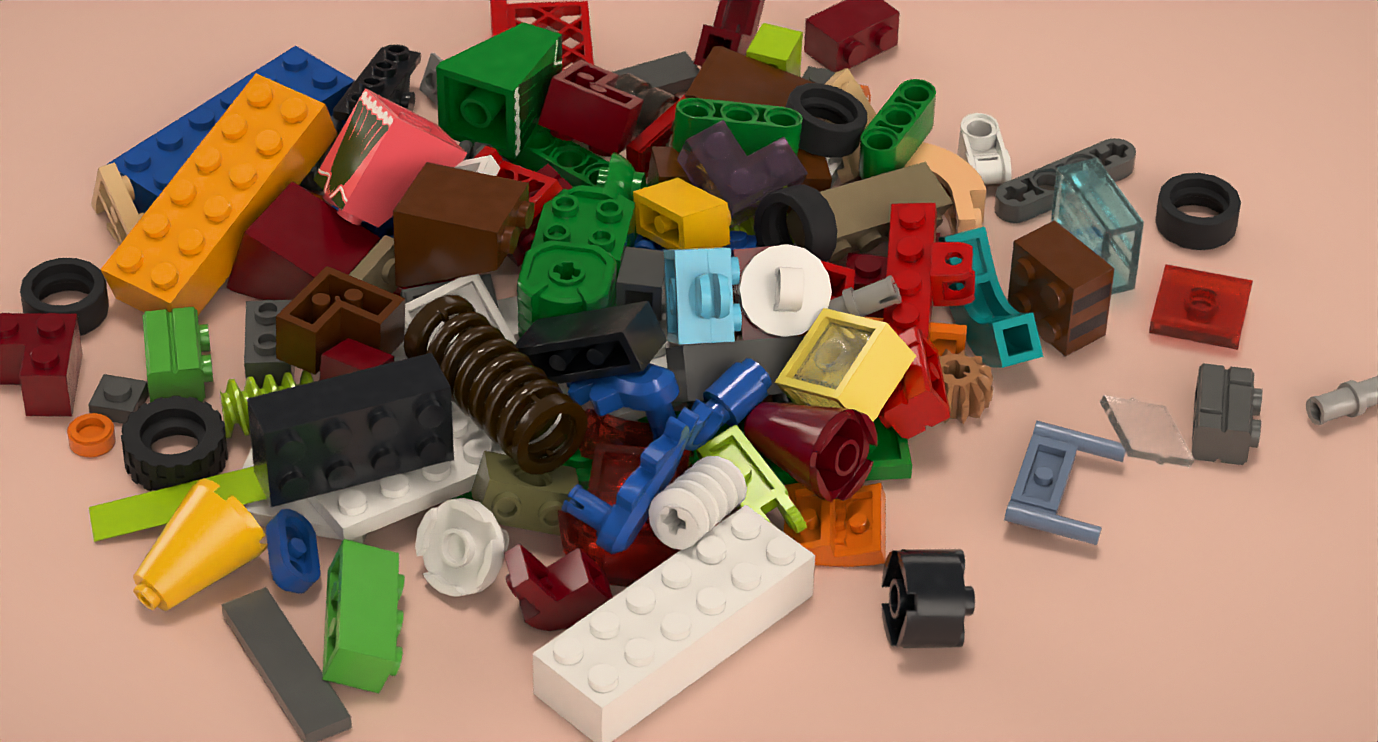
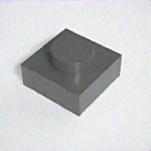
M103 374L88 404L89 413L105 415L112 422L126 423L128 421L127 417L146 402L149 396L148 382Z

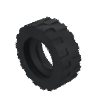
M172 396L171 398L164 399L163 397L157 398L151 403H144L139 406L137 411L132 412L127 417L128 421L123 423L121 441L125 469L127 474H131L132 480L136 484L143 485L146 490H159L216 476L225 468L228 451L224 421H222L218 410L212 409V405L207 402L198 401V398H183L181 396ZM168 436H190L198 441V445L193 449L178 454H162L151 449V445L154 442Z

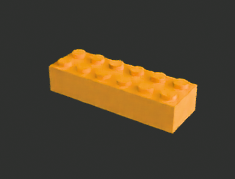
M256 73L100 269L115 298L144 313L145 311L164 309L172 312L174 308L194 307L199 315L231 274L244 232L292 181L300 185L338 136L326 104Z

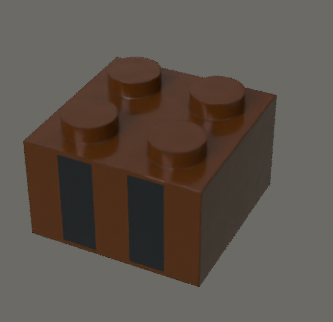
M1054 220L1014 240L1007 301L1020 313L1033 312L1040 337L1066 357L1106 335L1115 268Z

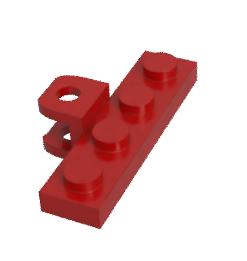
M936 203L891 204L886 277L892 275L895 283L893 284H897L902 303L884 308L883 322L888 323L897 335L914 327L919 328L930 340L932 298L933 306H961L969 304L975 299V271L972 270L973 247L963 242H936ZM952 257L962 259V262L957 265L946 263ZM953 283L965 285L963 289L957 291L949 288Z

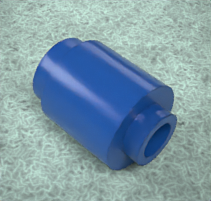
M746 358L741 363L735 362L703 392V398L706 405L725 415L722 426L724 424L729 426L738 425L768 396L767 390L772 386V380L760 364L750 358Z

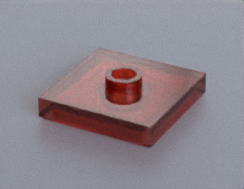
M1165 264L1150 322L1149 333L1238 350L1253 281Z

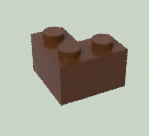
M326 266L276 315V359L316 375L320 371L321 354L347 338L392 354L404 341L405 298Z

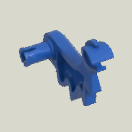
M649 363L640 372L566 383L567 388H569L568 395L580 406L591 401L594 411L598 416H604L623 407L645 411L653 434V441L663 435L666 422L670 416L677 419L672 405V401L680 393L673 371Z
M696 398L691 410L684 407L677 419L670 416L666 422L663 435L653 441L642 452L640 466L619 489L616 504L611 506L583 489L581 485L576 484L567 495L572 499L570 501L565 500L561 510L565 513L568 512L597 530L596 545L608 553L615 554L627 550L649 517L648 512L651 501L672 480L684 449L694 451L709 441L722 426L725 415Z

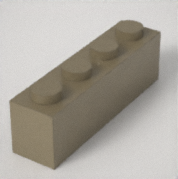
M922 162L821 191L820 193L828 201L835 215L838 230L836 248L831 259L828 261L830 263L836 262L848 253L857 250L860 253H866L877 247L880 243L889 241L891 204L936 203V228H938L943 222L942 215L953 202L928 164ZM792 209L786 218L788 233L797 247L804 248L805 234L803 224L797 213Z

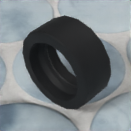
M806 83L797 86L790 93L785 107L798 111L803 118L799 148L822 157L841 158L851 155L859 147L861 135L867 124L868 113L863 104L852 94L838 87L823 83ZM818 118L826 119L832 123L822 121Z
M1183 173L1170 178L1161 186L1155 217L1158 231L1168 241L1180 247L1194 250L1214 249L1227 244L1235 236L1241 200L1238 191L1229 182L1215 175ZM1184 205H1199L1208 207L1219 215L1195 217L1187 215L1177 208Z
M805 184L790 186L772 191L760 200L754 220V231L758 247L786 244L795 246L789 236L786 224L787 210L790 206L797 213L803 224L805 234L804 248L821 261L827 262L831 259L837 244L838 230L835 215L828 201L817 189Z
M57 258L37 265L22 279L20 295L23 313L77 314L80 336L86 335L99 327L107 317L109 300L106 280L101 270L91 262L78 258ZM62 291H79L88 294L84 299L68 305H50L41 302L51 294Z

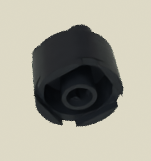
M902 549L889 552L882 575V587H890L889 603H882V618L887 640L892 646L903 648H953L963 646L965 638L964 619L965 616H972L974 613L975 594L972 586H965V555L962 549Z

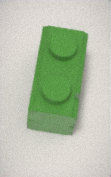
M194 307L174 308L172 312H168L166 309L145 311L142 317L150 403L157 398L163 397L164 399L171 398L172 396L198 398V401L203 402L204 398H206L204 383L213 382L211 354L202 355V352L211 351L208 324L199 325L198 312Z

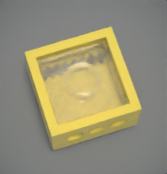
M823 308L775 383L794 404L855 409L867 414L874 422L890 395L904 377L905 372L916 355L888 323Z

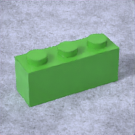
M343 539L327 572L322 680L380 693L388 676H395L397 674L403 654L402 647L397 646V637L401 631L404 617L403 611L398 610V601L402 595L405 581L404 575L399 574V553Z

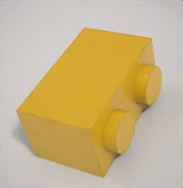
M674 178L633 191L636 233L668 250L714 248L730 244L729 226L731 225V213L728 208V202L680 178Z

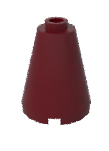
M762 402L746 416L744 421L745 436L753 447L820 499L833 502L834 499L845 501L851 498L862 487L871 472L874 461L868 460L867 457L870 444L877 447V433L875 424L870 417L858 410Z

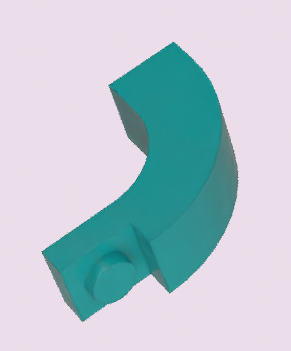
M978 227L939 237V242H963L973 247L972 270L975 271V299L969 304L949 306L956 324L967 325L966 342L975 356H981L982 362L993 368H1003L1044 357L1034 313H1020L1016 311L1007 301L1001 289L986 228ZM952 257L946 263L957 265L962 262V259ZM953 283L949 286L951 290L955 291L965 287L962 283Z

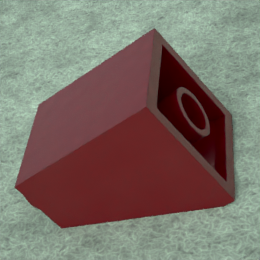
M292 181L244 232L226 287L233 292L260 300H293L326 266L349 275L381 238L363 226H357L337 214L338 210Z

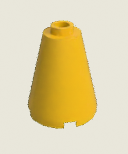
M202 478L191 487L134 573L133 579L137 586L133 589V592L147 608L154 610L158 607L168 611L257 558L268 548V544L259 543L265 537V534L253 515L233 495L225 501L214 493L220 487L214 481Z

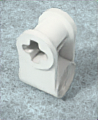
M972 113L965 116L961 121L958 156L967 161L978 172L985 185H1002L1010 181L1012 177L1011 160L1008 150L1005 149L996 119L985 113Z

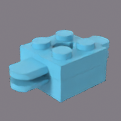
M722 247L664 250L667 341L675 344L735 342L734 332L741 331L742 328L741 307L739 303L733 304L732 285H739L740 281L738 257H731V248Z

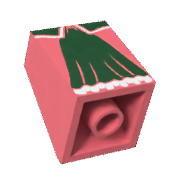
M365 88L313 180L325 192L322 198L339 208L337 211L339 216L357 226H360L362 221L380 227L393 216V210L426 162L456 167L464 160L467 152L436 123Z

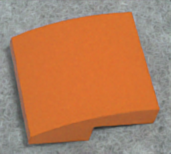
M800 483L785 485L790 500L801 513L807 528L796 534L784 520V533L815 555V565L857 567L885 564L886 495L882 483L863 485L851 498L845 501L834 499L833 502L820 499Z

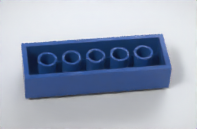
M295 45L107 164L115 162L120 175H126L129 178L135 194L133 203L138 214L142 212L145 214L256 73L326 104L330 116H333V108L355 80Z

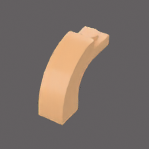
M922 142L904 168L922 162L928 164L953 202L944 213L948 220L951 234L982 227L986 187L981 176L960 156L942 147Z

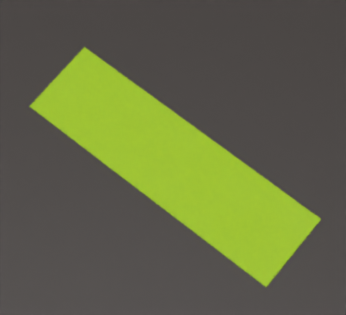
M254 466L205 478L220 485L214 493L225 501L231 495L243 505L267 499L254 473ZM198 480L89 507L94 542L168 524L191 487Z

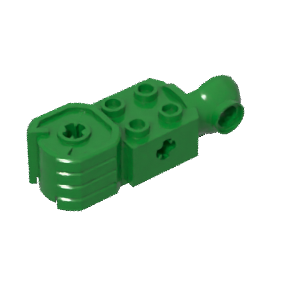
M615 152L612 153L609 167H600L596 187L579 185L569 190L562 189L556 197L543 205L531 249L525 254L517 281L518 336L520 338L537 319L616 306V282L625 247H633L635 244V203L633 191L646 187L645 172H636L633 165L622 155Z

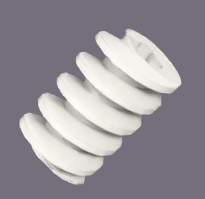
M707 456L698 460L692 467L678 476L673 483L659 492L651 501L648 513L650 525L655 535L663 544L672 549L684 550L692 547L697 540L713 529L717 523H720L726 515H729L745 499L747 486L744 476L733 463L719 456Z

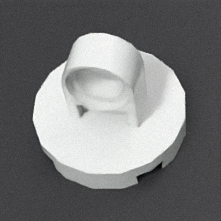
M789 244L769 247L754 256L742 271L738 286L739 302L743 313L747 315L752 324L758 327L757 329L764 334L776 337L797 336L808 331L823 308L828 309L832 294L829 274L820 259L805 248Z
M466 498L451 499L443 502L436 508H431L425 513L417 529L416 555L423 556L424 565L428 573H423L427 582L440 593L454 597L479 593L495 581L502 567L504 553L508 549L509 534L499 526L493 513L480 502Z

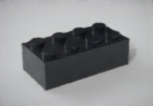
M432 353L247 398L254 473L270 507L454 460L451 386Z

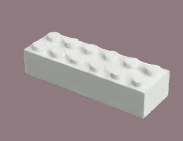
M745 505L713 527V529L706 532L692 547L680 550L533 653V694L593 742H612L812 597L815 555Z

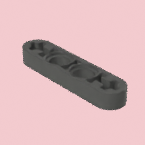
M1120 138L1107 139L1005 182L996 190L995 213L1000 219L1010 223L1023 222L1126 178L1134 170L1136 148L1127 140ZM1084 170L1092 173V175H1078L1073 173V171ZM1052 185L1058 187L1059 189L1046 190L1040 188L1039 186Z

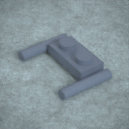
M1036 421L1033 435L1006 509L1004 521L1097 545L1102 527L1059 516L1057 513L1077 450L1123 462L1128 444Z

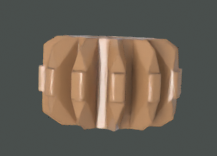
M945 349L943 355L939 356L951 412L950 418L958 419L964 424L968 416L980 418L984 408H988L990 401H992L994 388L992 387L993 376L991 374V367L983 365L981 356L968 357L965 349L959 354H952L948 349Z

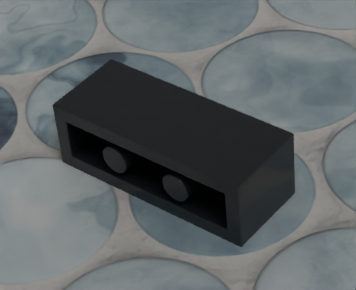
M649 301L537 319L515 345L519 352L526 354L530 358L534 366L541 368L545 372L549 380L557 384L643 371L666 343L667 338Z

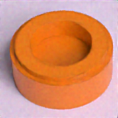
M88 413L75 418L67 428L70 449L82 457H97L106 454L114 447L116 442L114 424L110 418L102 414Z

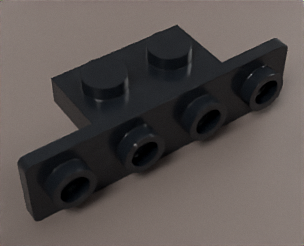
M398 44L381 47L333 108V118L347 121L365 88L413 112L415 94L409 91L410 75L421 62V53L409 51L408 47Z

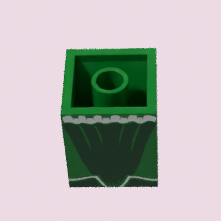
M523 22L441 61L436 66L438 126L453 140L459 142L470 140L473 145L475 142L491 144L500 155L516 159L542 127L538 125L552 77L562 71V34Z

